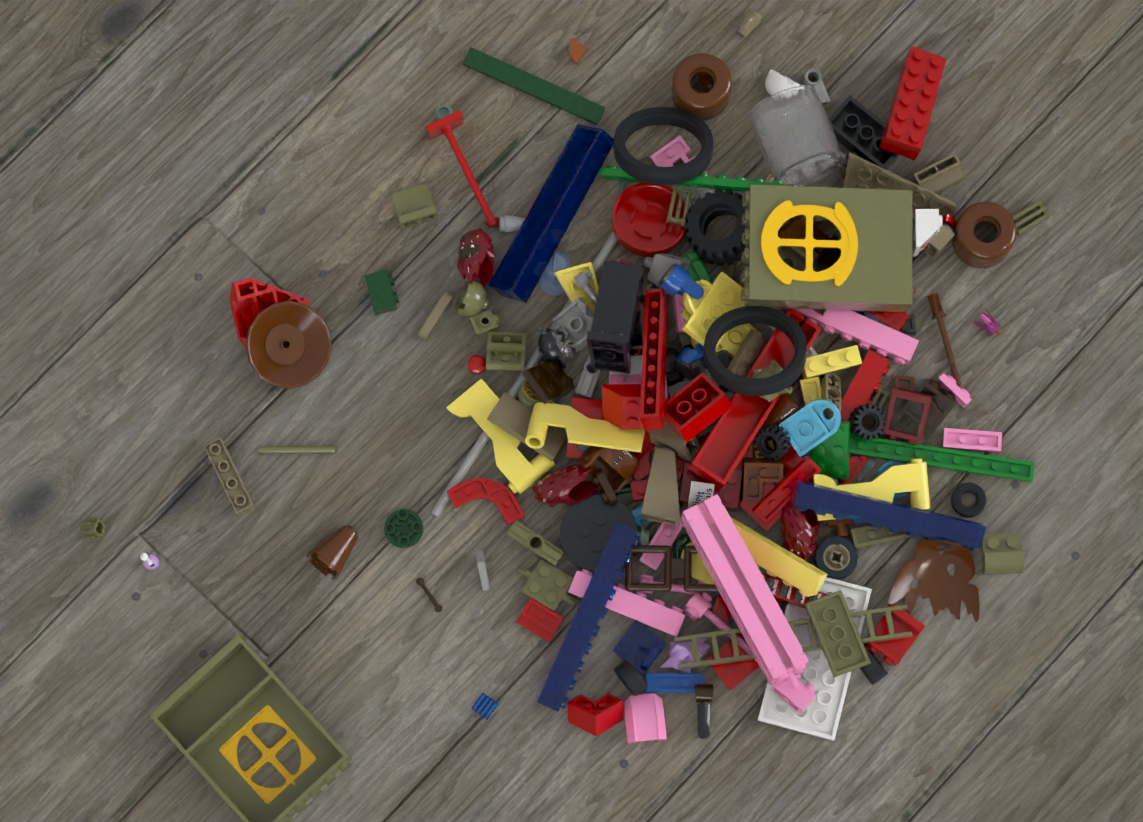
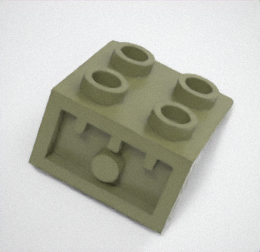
M426 183L391 195L402 230L438 219L436 208Z

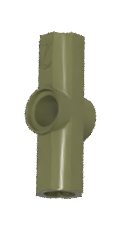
M518 521L513 523L507 533L509 537L554 566L560 562L565 553L545 540L540 534H536ZM534 539L540 540V547L533 548L530 545L531 541Z

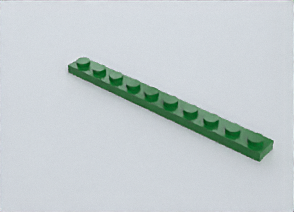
M607 165L606 168L600 167L599 175L603 179L643 182L631 177L616 166ZM700 174L687 182L673 184V186L739 192L748 190L750 184L786 185L779 180H772V183L758 178L748 181L743 177L727 179V176L716 175V178L709 177L707 174Z
M850 434L849 454L901 461L904 463H910V459L922 458V461H926L929 467L1024 482L1033 481L1035 462L882 438L863 440L857 438L856 434Z

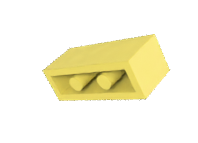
M855 345L806 358L805 366L801 373L803 380L862 364L858 346Z

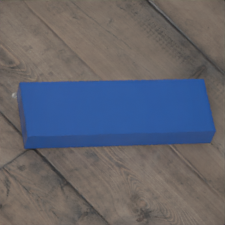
M646 673V684L648 687L645 689V693H695V684H704V673Z

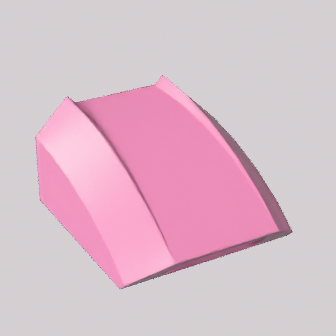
M654 693L637 696L631 695L623 702L627 744L641 741L667 740L662 698Z

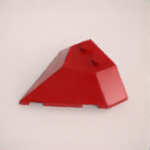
M253 278L233 282L229 302L237 336L245 350L249 327L258 313L275 303L293 301L307 305L310 299L300 297Z

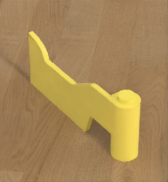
M922 458L910 459V463L891 466L873 481L836 485L834 480L826 475L813 474L817 521L890 513L894 494L901 492H910L911 510L929 509L930 497L926 461H922Z

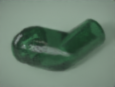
M687 533L682 534L674 541L672 559H681L683 548L692 542Z

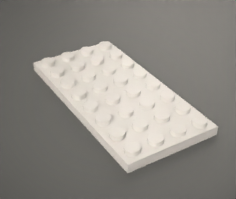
M829 577L825 578L819 590L820 592L831 594L841 590L850 612L867 610L872 589ZM787 603L784 614L787 621L809 618L805 608ZM865 616L853 618L859 635H861ZM808 624L794 626L795 635L801 647L811 646ZM815 633L816 644L819 645L820 643ZM823 650L803 652L806 654L809 662L806 664L804 672L800 674L801 678L799 681L804 685L809 682L815 687V699L799 715L770 689L772 685L767 681L758 721L834 741L851 672L833 678Z

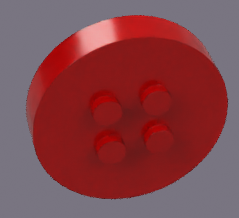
M642 182L630 186L620 194L613 208L611 223L616 239L626 250L638 256L654 257L655 254H668L681 243L685 235L684 226H681V224L676 225L674 222L666 223L673 189L666 185ZM677 192L671 216L674 218L680 196ZM683 200L679 219H683L685 209V203Z

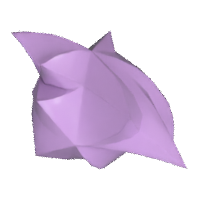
M706 639L697 640L700 658L711 647L704 643ZM692 641L670 642V650H668L670 658L660 668L678 669L679 664L695 662L691 651ZM691 668L682 669L681 671L691 673Z

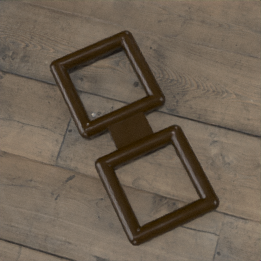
M627 545L625 548V590L668 592L672 589V579H684L683 589L686 592H719L715 584H691L692 554H698L694 546H685L684 559H672V547L669 545ZM633 553H664V584L633 583Z

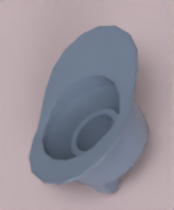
M550 252L545 255L541 262L540 286L548 295L557 296L565 292L554 272L571 268L569 258L561 252Z

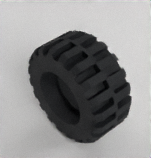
M721 189L715 190L713 194L710 192L705 193L704 198L701 199L699 197L696 199L697 203L695 205L692 204L689 208L690 214L687 213L685 216V220L688 222L684 224L687 241L702 260H706L709 264L716 262L717 266H723L725 262L731 265L734 264V260L738 259L741 261V254L745 248V244L741 242L742 233L745 230V225H742V214L745 212V207H742V195L737 192L733 194L732 190L722 192ZM733 215L738 218V226L730 237L720 241L710 240L706 237L707 227L716 217Z

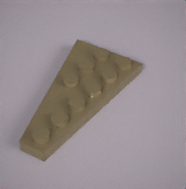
M849 152L843 188L912 190V215L915 209H939V215L949 214L954 216L956 203Z

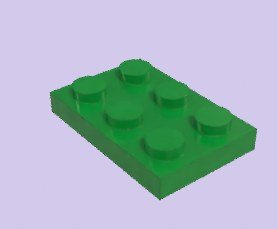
M841 421L838 430L832 436L810 450V458L821 468L818 474L836 479L849 478L850 422Z

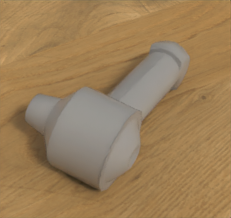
M590 271L587 273L580 272L574 277L577 287L584 289L596 306L597 294L589 285L590 278L593 275Z

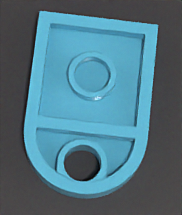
M818 399L810 402L780 423L779 427L782 426L784 428L783 432H788L786 437H790L791 440L789 442L801 457L838 430L841 423V414L837 406L831 401ZM826 408H830L834 412V416L831 419L826 418L824 415Z

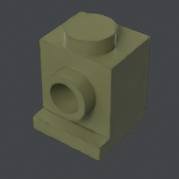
M491 310L469 318L478 339L488 335V331L495 332L499 330L497 324L500 321L496 312L492 314ZM488 319L489 323L483 324L482 321Z

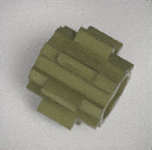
M86 517V521H82L79 526V532L85 540H99V537H102L105 533V524L99 518Z

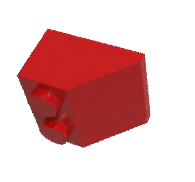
M602 384V419L622 430L642 429L640 420L641 384Z

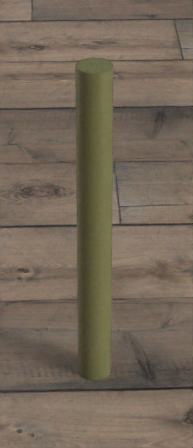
M259 446V454L336 453V446Z

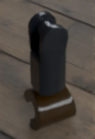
M695 684L696 702L700 703L697 704L698 736L701 739H706L710 735V704L708 703L712 702L713 684Z

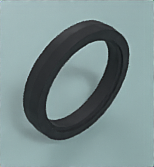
M670 107L647 108L629 115L618 125L613 141L614 156L621 169L635 179L657 185L679 184L696 178L708 168L714 149L711 130L703 120L687 111ZM652 125H671L692 133L699 140L702 148L694 159L685 164L659 167L645 164L634 158L628 152L625 143L634 132L641 128Z
M745 306L724 313L712 323L705 337L703 352L705 364L710 375L721 386L742 395L764 396L786 389L799 378L807 358V345L802 329L787 314L764 306ZM760 323L775 327L783 332L792 342L795 355L788 367L776 375L766 378H747L739 376L723 366L717 357L716 345L719 339L730 329L743 324Z

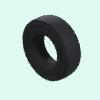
M962 483L953 491L951 504L959 515L968 518L975 517L986 506V494L975 483ZM972 493L976 497V504L973 507L964 506L961 501L963 494Z

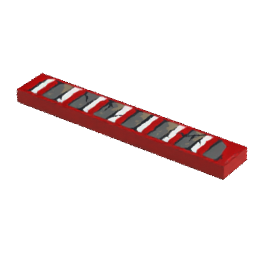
M761 573L775 599L805 608V603L829 595L819 591L817 595L807 597L799 593L798 588L784 584L782 579Z

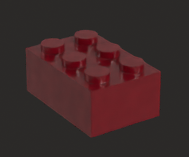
M686 462L679 504L688 505L691 481L709 483L687 469L690 463ZM734 470L727 483L721 489L714 486L713 496L718 494L722 505H724L727 511H737L742 470Z

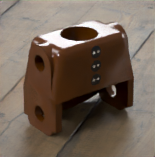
M590 446L578 459L580 466L591 469L588 473L590 476H593V471L601 468L615 494L628 482L639 464L638 459L630 451Z

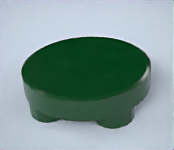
M400 509L393 512L387 518L384 526L385 535L392 545L398 548H410L420 541L423 535V523L415 512Z

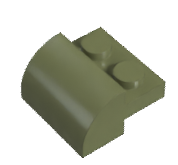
M488 331L486 369L524 371L526 333Z
M1021 532L981 535L983 575L1023 572L1024 550L1022 551Z

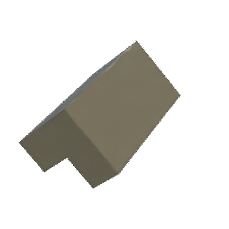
M954 153L913 174L911 182L937 194L962 181L965 176L959 167L961 162Z

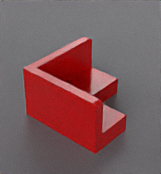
M609 693L596 701L579 695L567 702L568 722L594 736L600 735L623 721V700Z

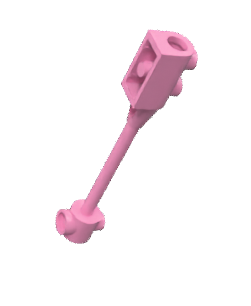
M697 592L686 604L684 612L693 621H696L698 618L701 620L705 616L721 631L731 629L710 611L713 606L710 603L712 598L706 592L702 595ZM736 634L737 645L746 653L753 654L747 642ZM800 674L796 678L801 686L793 689L788 678L780 685L772 684L770 689L799 715L816 697L814 694L816 691L815 687L809 682L804 685L799 681L801 678Z

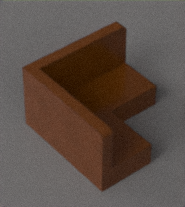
M743 457L742 500L761 501L763 482H780L783 479L782 459L768 461V459L763 460L762 458Z

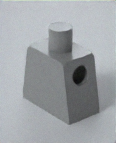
M660 253L655 254L654 258L646 257L643 266L650 269L647 276L648 280L661 288L659 281L673 264L678 263L687 271L691 260Z

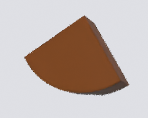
M572 38L569 44V53L572 61L578 64L588 48Z

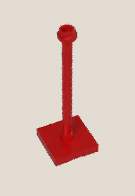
M459 110L427 125L426 134L429 140L442 134L446 135L487 219L485 225L488 228H492L499 224V219L493 216L452 133L453 129L463 125V115Z

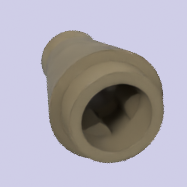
M752 9L745 12L737 33L746 38L761 23L762 16Z

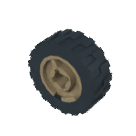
M832 536L829 539L823 540L817 547L814 555V564L818 569L827 573L826 577L836 580L845 579L851 575L857 566V550L848 539ZM834 555L839 556L840 560L832 561V558Z

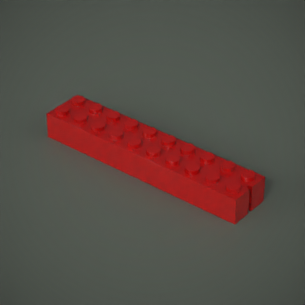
M792 308L785 312L797 324L804 318L803 315ZM809 319L800 326L805 335L807 352L822 329ZM774 328L745 377L752 378L755 375L753 370L767 367L772 360H775L783 370L787 368L795 355L794 346L790 339L783 332ZM734 392L729 400L732 407L717 419L687 469L710 484H715L716 488L721 489L727 483L780 395L769 402L767 399L759 396H748Z

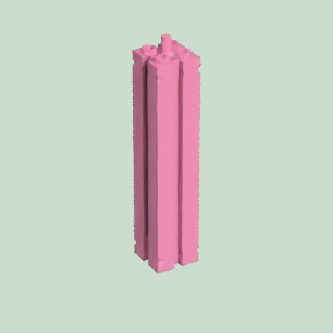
M718 494L699 505L683 511L680 521L686 528L688 536L762 672L766 675L768 683L770 685L775 683L777 686L788 678L793 689L801 686L796 676L804 672L809 660L806 654L803 653L799 641L726 508L722 505Z

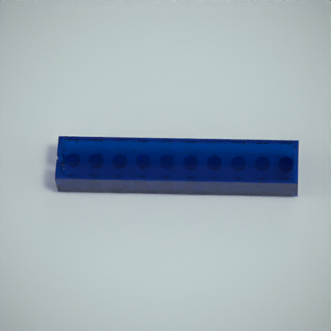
M577 124L488 285L502 297L527 303L531 297L534 288L612 149L614 139L603 129Z

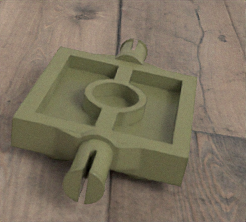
M543 559L540 560L537 567L532 571L522 565L518 570V573L527 577L526 584L521 593L553 612L563 601L573 606L578 601V599L568 594L574 578Z

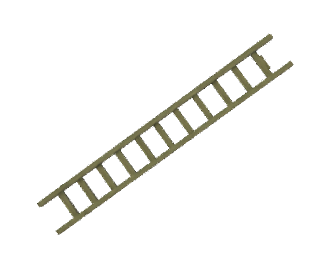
M907 605L850 612L852 618L866 616L870 637L862 638L863 644L912 636V631L895 634L891 612L907 610ZM885 613L889 635L875 637L872 615ZM809 618L788 621L794 634V626L808 624L811 646L802 647L803 652L822 650L820 644H816L814 628ZM739 628L674 637V643L692 641L691 651L692 657L695 659L693 663L679 664L678 670L753 660L755 657L753 654L739 656L736 634H742ZM731 635L734 657L720 659L716 637ZM711 638L714 660L700 661L697 640Z

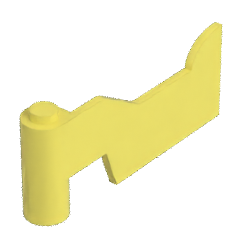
M480 379L447 406L446 409L455 416L462 418L471 416L493 442L496 465L508 479L509 484L507 486L514 494L517 492L522 494L552 469L555 463L541 454H538L528 462L517 449L521 441L487 420L500 399Z
M538 402L533 406L525 443L534 449L542 448L545 443L548 426L565 428L568 443L641 453L645 431L643 426L642 429L622 430L607 421L590 419L570 406Z

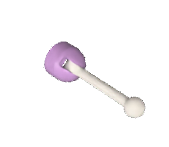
M146 553L140 555V559L143 560V565L146 569L155 570L159 566V559L155 555H147Z

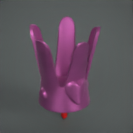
M986 308L990 318L985 313H982L980 317L987 326L979 321H974L973 323L984 329L990 336L994 332L1000 335L997 329L1001 325L993 319Z

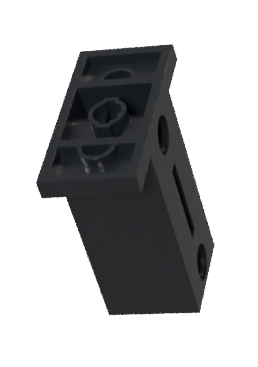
M604 261L592 327L591 331L587 333L592 369L630 374V357L644 285L642 266L638 264H621L617 261Z

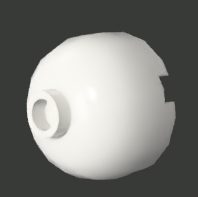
M770 69L765 80V88L771 95L770 99L779 104L781 101L791 102L796 99L804 87Z

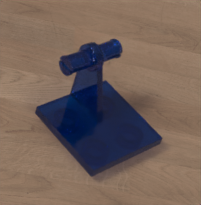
M636 620L612 651L621 659L629 661L639 673L644 675L667 644Z

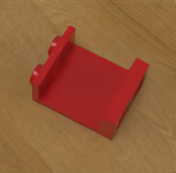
M903 610L891 612L894 633L912 631L911 637L865 643L867 645L866 648L873 654L879 653L883 656L882 660L890 666L893 664L897 666L902 657L925 627ZM886 615L882 617L875 627V637L889 635Z

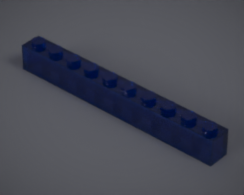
M796 480L791 503L796 506L795 509L806 512L807 509H811L818 515L825 516L828 513L832 514L835 519L844 520V518L852 519L851 522L860 525L866 522L870 523L871 527L881 529L883 526L889 528L888 531L894 533L904 531L907 532L908 536L915 538L921 535L926 536V540H948L955 544H960L971 551L974 548H981L986 526L978 522Z
M616 522L537 700L538 703L558 712L561 708L565 709L569 700L566 695L569 690L573 691L577 682L574 677L577 672L581 673L585 664L582 661L584 654L588 655L593 644L590 643L592 636L596 637L600 630L599 620L600 618L604 619L608 612L607 602L608 600L612 601L617 590H614L616 582L620 583L623 578L624 572H622L624 564L628 565L631 560L632 554H630L632 546L636 547L640 536L637 534L639 531Z

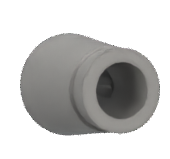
M505 214L499 216V231L508 233L526 229V218Z

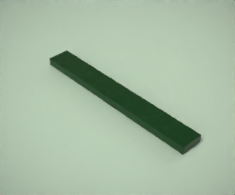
M470 47L463 61V65L595 125H598L605 111V107L472 47Z

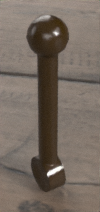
M418 578L416 580V583L420 585L424 592L427 594V596L435 606V611L441 612L442 606L437 604L429 590L424 585V580L422 578Z

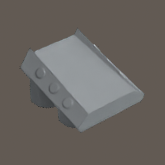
M580 297L552 319V322L556 329L564 335L567 345L572 346L578 352L588 345L587 333L591 331L594 313Z

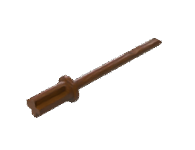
M931 294L927 296L933 315L931 318L932 320L937 319L953 378L957 382L956 385L960 387L961 382L942 317L947 315L943 312L939 294Z

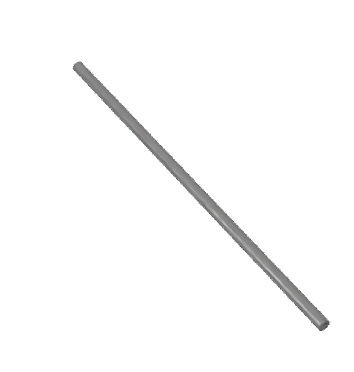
M613 232L592 262L595 275L618 241ZM568 299L561 312L572 304L570 299ZM553 323L550 331L555 338L559 331ZM539 346L524 367V371L520 373L507 393L514 399H516L520 388L526 381L523 373L527 369L537 366L543 357L541 352L539 353L538 351ZM484 431L430 513L434 516H440L450 500L447 490L462 482L490 439Z

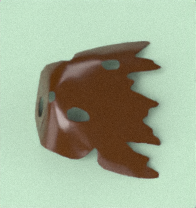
M922 540L917 543L916 559L908 560L898 574L889 595L888 606L904 597L908 613L911 614L916 599L921 594L923 599L930 598L935 616L939 610H944L948 607L951 614H954L956 619L960 620L961 600H963L968 615L972 613L975 622H978L980 613L978 588L968 583L975 575V565L970 551L948 540ZM946 543L951 545V547L945 548L941 547L939 544ZM939 551H944L946 554L940 555ZM949 564L955 565L953 577L948 574L947 566ZM913 578L919 580L916 589L910 587Z

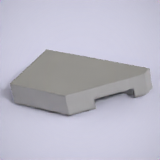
M475 551L483 591L490 590L483 551Z

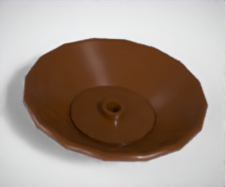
M293 301L272 304L258 313L249 327L246 340L249 363L256 374L272 386L286 389L305 386L317 378L328 363L331 350L329 329L320 314L306 304ZM284 341L288 342V346L286 348L283 347Z

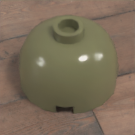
M466 279L464 284L467 286L459 292L455 304L457 311L454 313L463 317H474L481 310L485 311L488 300L486 299L485 288L480 283L474 280L470 283Z

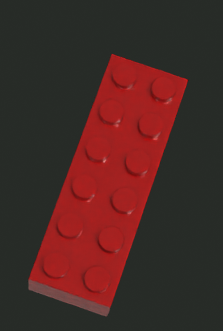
M913 46L910 47L904 58L879 148L914 161L922 150L947 58Z

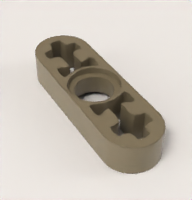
M447 290L444 292L418 334L419 338L426 342L430 339L454 301V294Z
M830 372L821 380V399L831 401L841 411V380L838 375ZM826 408L824 415L832 418L834 412L832 409Z

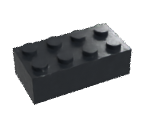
M850 95L825 123L824 130L848 150L855 152L862 159L885 170H888L900 156L879 148L886 124Z

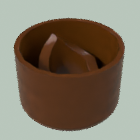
M705 53L694 54L682 60L675 69L672 80V100L675 107L692 113L703 121L713 119L721 114L728 105L732 87V78L728 67L718 57ZM700 74H708L713 79V88L708 93H697L691 87V82Z
M993 202L975 203L966 208L960 215L953 229L955 235L952 239V247L957 257L968 266L979 269L994 267L1005 259L1015 242V221L1012 215L999 204ZM979 225H992L997 229V236L994 241L984 243L975 237L974 229Z

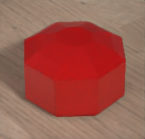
M474 355L468 360V369L472 374H481L486 370V361L482 356Z

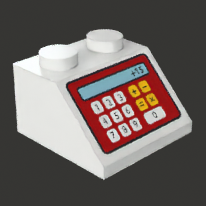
M915 209L912 216V257H916L935 238L937 232H940L942 215H939V209Z

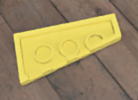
M588 262L554 272L571 303L581 297L594 313L595 305L584 289L576 286L574 277L580 272L587 273L590 271L593 276L590 278L589 285L598 295L599 286L592 263Z

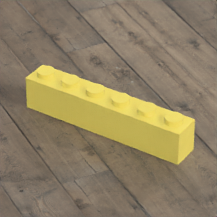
M730 517L757 567H763L766 569L767 574L783 579L782 582L787 586L798 588L799 593L809 597L818 594L827 573Z

